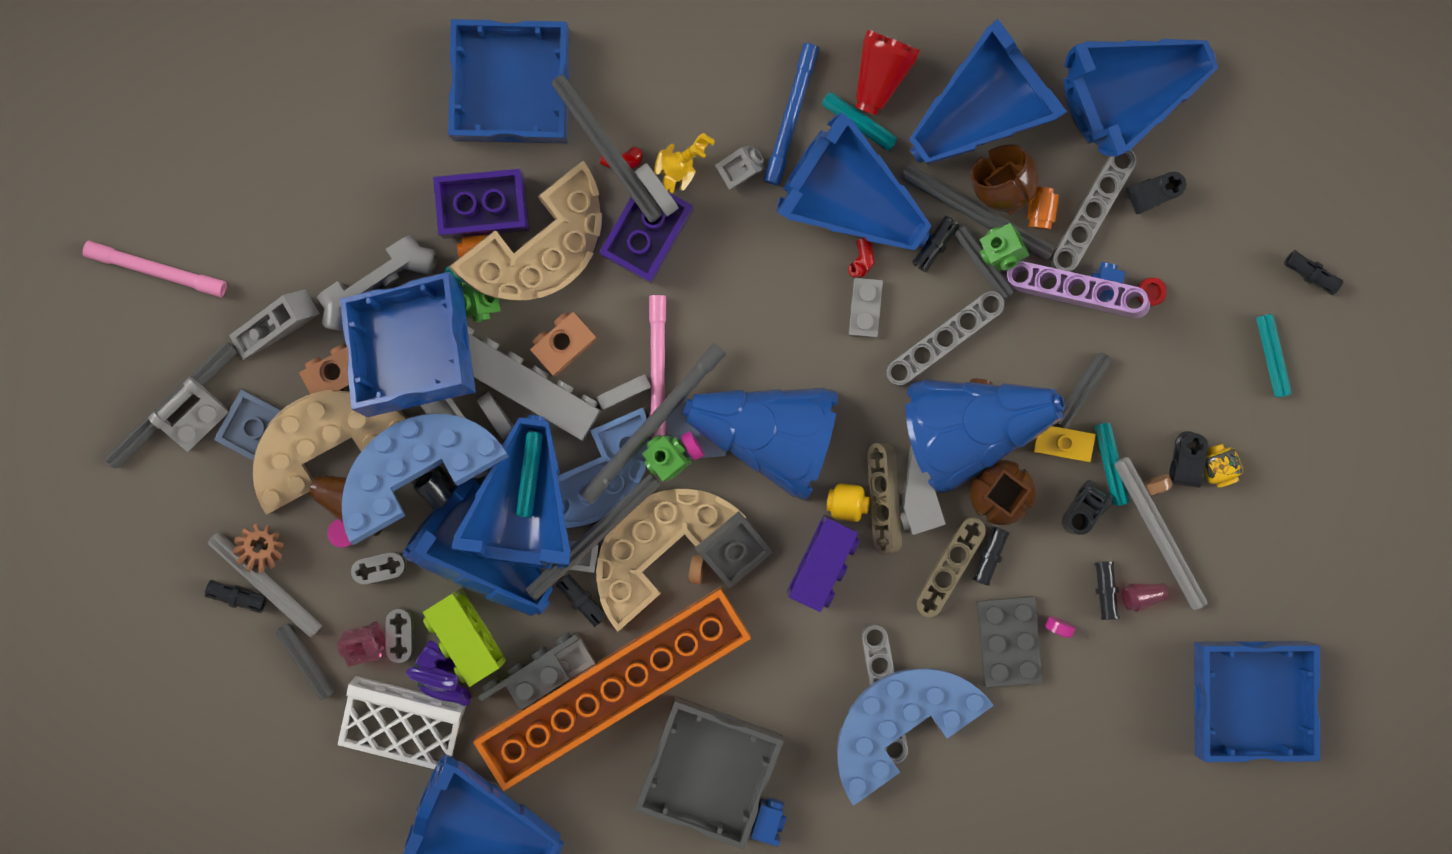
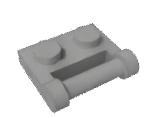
M189 377L183 383L184 387L158 412L154 411L148 416V419L154 426L164 431L187 452L229 412L226 406L192 377ZM192 394L199 397L173 424L167 420Z

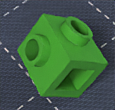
M1011 223L1003 227L991 229L985 237L980 239L984 248L980 250L983 260L987 266L992 264L998 271L1012 269L1018 264V261L1030 256L1018 230Z
M462 282L466 318H472L474 323L490 320V314L500 312L498 298L485 295Z
M658 435L647 443L648 449L642 453L646 459L644 463L653 475L658 474L662 481L672 480L692 463L684 453L686 449L683 443L677 437H661V435Z

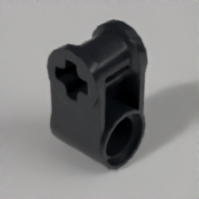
M1169 172L1154 179H1147L1126 188L1137 215L1182 195L1186 190L1187 184L1182 174L1179 172ZM1174 182V188L1169 190L1165 188L1166 184Z
M1184 431L1177 436L1173 459L1169 469V475L1173 484L1197 488L1202 486L1208 450V442L1203 435ZM1188 442H1196L1195 447L1187 448Z
M440 466L411 481L414 490L433 510L442 507L452 496L449 478Z
M1087 480L1078 490L1073 502L1062 517L1063 528L1071 534L1084 535L1089 533L1099 517L1109 507L1113 496L1109 493L1104 494L1093 486L1091 480ZM1076 514H1080L1083 518V525L1080 529H1075L1072 525V519Z

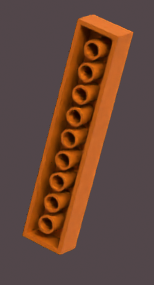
M720 586L596 662L529 706L518 710L479 734L473 743L498 784L505 791L751 639V634Z

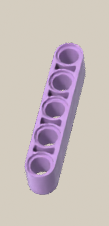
M1018 261L1014 268L1007 270L1008 281L1017 291L1130 318L1144 317L1150 310V301L1146 292L1136 286L1024 261ZM1019 272H1029V277L1025 282H1015ZM1054 277L1057 279V283L1053 288H1043V283L1047 278ZM1076 284L1085 285V291L1081 295L1074 296L1071 294V289ZM1111 290L1114 292V297L1111 301L1101 302L1099 300V296L1103 291ZM1133 297L1144 299L1142 306L1137 309L1129 308L1128 302Z

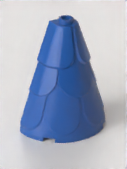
M997 19L986 28L964 63L959 65L941 96H937L909 139L914 146L910 151L919 163L925 161L927 165L975 151L978 146L1013 136L1015 133L1055 121L1067 113V111L1051 89L1046 87L1017 48L1014 39L999 19Z
M1161 39L1158 42L1127 40L1125 42L1086 41L1075 45L1066 57L1064 66L1068 68V77L1063 78L1064 91L1072 118L1085 140L1089 144L1095 142L1099 146L1098 152L1101 154L1115 157L1130 151L1155 125L1160 124L1179 103L1186 101L1218 69L1216 55L1206 40Z
M842 112L838 113L827 124L831 128L827 132L821 130L798 161L783 190L788 192L785 199L780 197L778 200L777 213L785 216L788 220L829 228L830 231L864 237L865 240L911 250H916L918 246H923L929 238L930 232L928 230L931 224L905 186L898 183L881 156L876 154L854 121Z
M928 379L914 382L909 386L907 395L908 397L911 396V403L905 404L907 428L916 461L922 473H929L932 479H929L928 483L939 493L955 490L985 468L993 466L1017 447H1024L1063 419L1062 411L1065 410L1064 400L1060 393L1057 394L1056 389L1008 383L1000 386L976 382L959 383Z
M825 388L784 391L775 389L754 392L734 390L693 394L692 399H686L682 415L687 416L686 423L724 452L729 451L756 473H761L792 497L806 500L813 489L809 487L810 481H817L828 450L836 413L831 412L832 405H837L838 394L834 390H827Z
M528 415L527 418L519 417L502 445L509 457L495 464L476 493L473 504L454 535L451 549L467 556H473V553H476L482 560L507 565L551 569L552 563L557 564V568H567L570 563L571 551L563 514L564 504L557 476L560 471L550 424L548 421H545L544 417L537 415ZM531 431L542 433L543 440L533 515L528 518L517 516L516 510L526 435Z
M473 478L459 486L455 485L451 489L452 496L448 502L442 507L432 510L418 527L404 548L403 557L417 564L422 569L455 582L456 585L485 595L487 600L529 616L535 613L538 615L542 614L550 603L547 599L553 588L550 587L537 600L532 599L526 592V588L542 574L539 568L482 560L476 553H473V556H467L451 549L454 535L481 487Z
M444 754L435 766L416 810L417 814L414 824L411 825L406 839L403 854H560L564 842L560 840V833L526 805L523 803L518 804L499 787L491 784L465 763L456 760L451 755Z

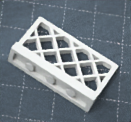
M355 676L349 683L346 694L348 698L338 740L339 746L431 769L435 768L438 761L433 760L429 751L440 745L445 754L453 757L461 719L466 706L438 700L420 691L360 676ZM355 699L364 701L371 711L359 717L353 708ZM385 707L392 708L399 718L387 724L379 711ZM413 714L420 715L426 723L425 726L416 731L407 720ZM374 715L382 728L370 734L362 721ZM441 721L452 723V732L443 738L434 726ZM402 722L409 735L398 741L390 728ZM356 724L365 736L359 741L347 738L348 729ZM430 729L437 741L425 747L418 734ZM385 731L392 745L387 748L380 747L373 737ZM411 738L420 749L414 755L406 753L401 744ZM450 739L449 746H447L445 742Z

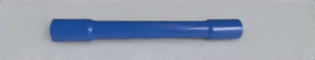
M810 43L803 44L797 64L796 76L773 154L770 156L763 179L766 183L780 185L786 165L787 153L807 85L820 50L816 45Z

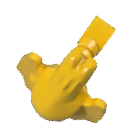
M702 133L696 138L694 144L683 152L672 153L675 147L674 144H670L665 150L659 152L654 174L662 173V185L668 192L674 193L675 184L678 181L680 182L679 190L683 191L686 189L696 172L693 168V158L697 155L705 158L704 150L708 144L713 145L715 140Z

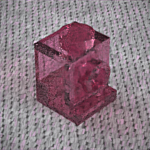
M378 621L372 622L368 626L344 631L338 641L339 654L345 658L348 667L378 660L386 649V641Z

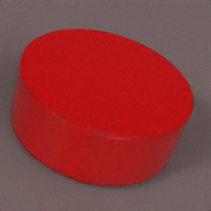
M1158 278L1144 279L1137 286L1146 292L1150 301V307L1161 304L1166 298V286ZM1137 297L1138 301L1143 304L1144 299Z

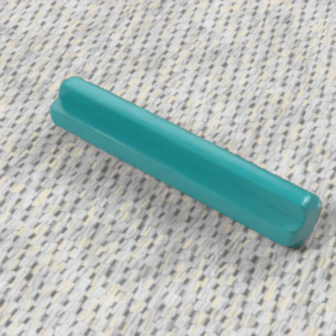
M833 92L827 93L824 97L822 106L835 115L841 112L854 121L862 134L885 150L890 151L897 142L895 135Z
M1261 315L1256 320L1274 396L1277 398L1289 396L1292 391L1274 315Z
M1108 422L1097 424L1094 429L1109 491L1113 496L1112 503L1114 506L1126 505L1129 503L1127 489L1114 467V464L1119 460L1111 424Z
M530 431L526 435L516 510L517 516L529 518L533 515L543 434Z

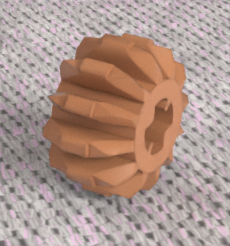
M254 524L252 532L247 528H243L241 532L243 537H235L234 543L237 547L233 548V555L240 556L237 559L238 565L248 563L246 568L248 572L252 571L253 566H257V571L261 574L264 572V564L269 569H273L275 567L274 560L280 561L282 558V554L279 551L283 549L284 544L277 541L280 535L278 532L269 535V525H266L263 531H259L258 524ZM258 544L262 545L263 549L259 553L253 551Z

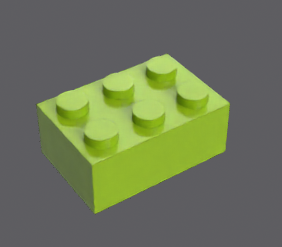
M462 588L423 612L425 626L430 633L433 634L435 632L441 641L439 643L440 650L446 658L451 657L456 665L454 671L462 683L466 682L470 687L499 669L506 662L507 659Z

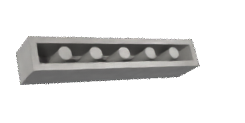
M467 326L473 375L476 379L544 417L580 440H585L601 413V410L596 408L597 401L583 394L582 398L577 397L571 393L574 388L561 380H558L557 384L548 380L549 373L535 365L531 370L522 364L524 361L522 357L511 351L507 355L497 350L499 347L498 343L484 336L483 340H480L473 336L475 330Z

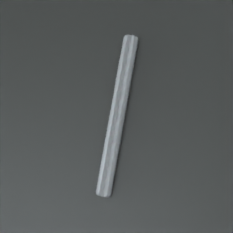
M1125 457L1118 460L1114 467L1193 610L1203 608L1207 604V599L1131 459Z

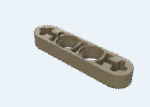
M875 443L869 447L867 453L874 548L879 554L886 555L897 553L902 545L895 449L890 443ZM882 477H884L887 482V488L885 492L881 489L880 480ZM884 505L888 508L889 517L887 520H885L882 515V509Z
M974 517L963 519L915 600L916 609L923 616L934 617L940 613L986 533V527L980 519ZM975 522L977 523L976 529L979 533L977 536H970L967 542L973 545L969 548L964 543L958 542L957 539L960 536L965 540L968 531L965 529L966 525L972 526ZM954 547H962L965 551V558L959 563H955L950 559V551ZM941 571H946L951 576V582L946 587H939L935 582L936 575ZM931 585L934 589L944 594L942 598L936 594L933 599V603L936 605L935 608H928L927 611H924L925 606L921 602L924 598L929 600L933 592L928 590Z

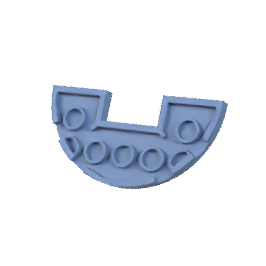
M640 408L590 430L602 457L558 476L564 504L563 514L566 528L584 526L599 521L641 482L646 470L644 463L646 459L642 453L648 449L647 443L650 441V438L613 478L606 490L593 504H590L579 494L647 420L644 408Z
M426 414L411 417L390 426L372 439L362 450L347 476L342 496V517L350 543L355 545L406 516L393 491L444 463L453 481L459 486L508 458V454L498 440L485 428L459 416Z
M935 668L904 669L874 682L858 696L849 708V713L844 720L842 728H840L837 741L838 773L845 793L852 805L854 806L900 773L884 748L926 718L931 716L943 735L948 739L994 705L984 693L969 681L948 671Z

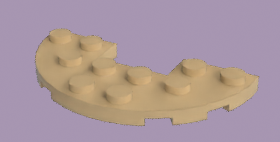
M580 162L537 196L555 219L514 253L497 231H493L449 266L453 273L464 283L485 295L512 301L541 298L571 283L592 258L597 239L600 237L602 213H600L598 199L599 191L585 162Z
M320 391L306 395L286 406L268 424L258 442L253 462L254 488L265 514L267 515L310 491L314 478L304 465L305 462L351 437L362 452L370 441L382 431L400 421L408 419V417L398 410L367 418L351 409L349 391Z
M688 488L669 489L649 495L605 536L600 549L596 568V582L600 602L614 628L617 631L622 629L661 594L657 587L643 573L649 565L684 534L696 547L740 510L730 502L709 492Z

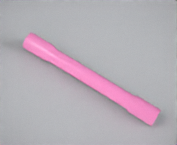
M87 241L83 247V257L106 264L118 265L185 285L222 298L227 289L226 281L117 251L112 247L96 242Z
M664 295L649 296V322L651 324V411L649 417L665 400L666 296ZM666 420L650 439L661 435V437L667 436Z

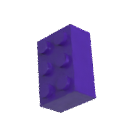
M520 169L433 177L438 235L442 238L491 234L493 231H497L498 234L529 231L524 173Z
M670 192L668 193L677 204L678 209L667 217L662 212V216L654 222H649L634 199L630 197L601 248L600 255L652 284L693 212V205Z
M823 515L787 589L788 597L820 613L823 606L828 608L835 595L832 589L836 580L841 582L848 566L844 562L848 554L854 555L860 543V540L857 538L858 532Z

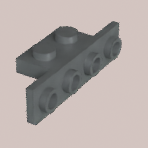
M569 631L554 640L557 644L549 650L545 646L530 655L532 661L524 666L519 662L506 671L508 676L498 681L497 677L484 684L482 686L484 691L478 698L480 701H483L506 686L520 710L529 706L571 678L556 653L580 638V634L578 631L572 635Z

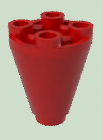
M867 29L862 46L856 100L858 101L855 107L877 115L878 110L884 107L916 62L920 50Z

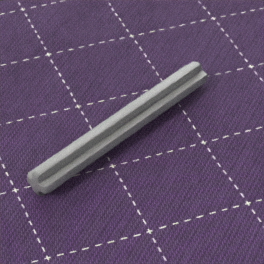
M216 533L208 541L209 546L308 636H314L321 629L322 625L265 572L258 573L257 566H253L251 572L246 571L247 562L243 565H238L237 559L240 556L233 555V548L236 546L222 533Z

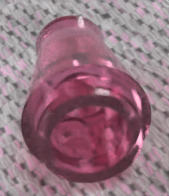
M1163 583L1129 584L1128 587L1123 588L1122 598L1127 610L1138 612L1160 601L1167 600L1168 590Z

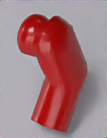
M631 147L629 151L622 154V157L629 167L634 169L641 164L643 152L638 147ZM602 156L600 164L611 168Z
M865 238L856 240L859 255L848 267V273L853 278L866 276L875 263L871 241H867Z

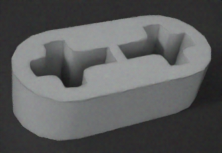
M647 163L635 171L638 179L666 217L678 209L673 198Z
M644 374L596 398L601 409L605 410L651 388V385Z
M488 391L479 397L477 402L505 442L514 425L495 397Z
M388 552L366 557L353 564L351 575L359 584H370L396 578L406 571L407 560L399 552ZM390 557H393L394 561L400 562V566L396 568V573H393L392 568L382 569L383 564L390 562ZM362 563H365L367 568L376 566L377 571L368 574V579H366L365 575H359L358 570L363 568Z
M400 607L389 612L385 621L386 654L395 663L405 662L414 653L413 614L408 609ZM398 613L401 614L403 619L407 620V623L401 627V633H398V624L393 623V619L398 617ZM399 637H401L402 647H407V651L402 654V657H399L398 652L393 651V647H396L399 643Z

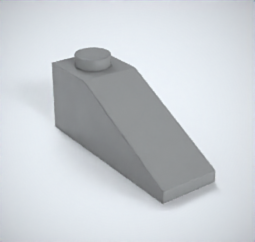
M306 289L282 295L229 336L242 359L245 360L303 327L320 313Z
M910 444L901 502L903 513H900V520L903 530L908 529L909 533L914 535L945 525L946 523L936 492L928 483L931 477L928 472H921Z

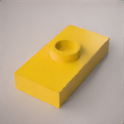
M1051 426L1034 439L1032 452L1091 462L1096 434Z

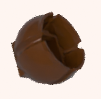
M1013 144L1002 145L989 150V157H980L971 171L972 185L978 199L987 207L1000 212L1005 211L1009 216L1038 196L1036 190L1039 182V172L1034 159L1021 146Z
M1000 460L993 466L982 470L978 477L972 478L969 497L976 513L979 516L985 515L986 521L997 525H1010L1023 519L1026 516V509L1033 507L1036 487L1033 478L1026 469L1020 470L1019 464L1016 462ZM1002 475L1022 489L1007 511L987 497Z

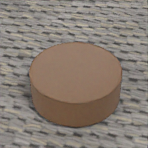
M1169 474L1155 476L1143 482L1150 495L1165 492L1173 486Z
M700 555L692 557L689 581L690 583L701 585L705 560Z

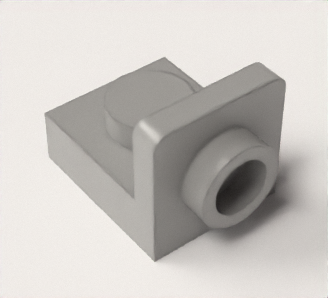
M752 145L741 147L715 165L729 190L734 189L753 175L766 170L762 154Z

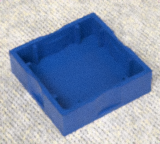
M451 19L450 63L452 67V85L449 93L448 135L453 141L568 143V107L551 84L560 75H564L569 82L570 29L567 22L523 21L518 23H501L493 20Z
M449 272L409 281L402 286L392 289H377L340 299L344 339L349 355L347 371L351 409L368 418L476 392L462 282Z
M1309 641L1194 642L1195 756L1204 762H1247L1255 759H1271L1279 762L1320 761V718L1317 708L1320 688V645Z

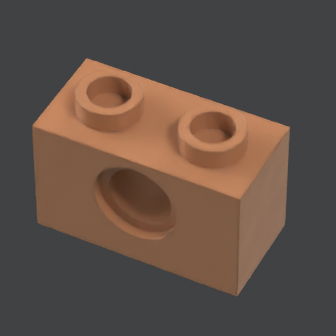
M575 312L571 314L563 313L554 321L556 326L548 334L543 331L532 341L534 346L530 350L553 376H557L598 339ZM561 334L568 335L570 339L569 346L564 350L557 349L555 345L556 338Z
M346 344L333 348L330 351L331 356L323 360L318 357L305 364L306 369L299 372L310 394L325 390L346 391L349 389L347 371L349 355ZM337 364L340 368V376L332 380L329 376V369L332 365Z

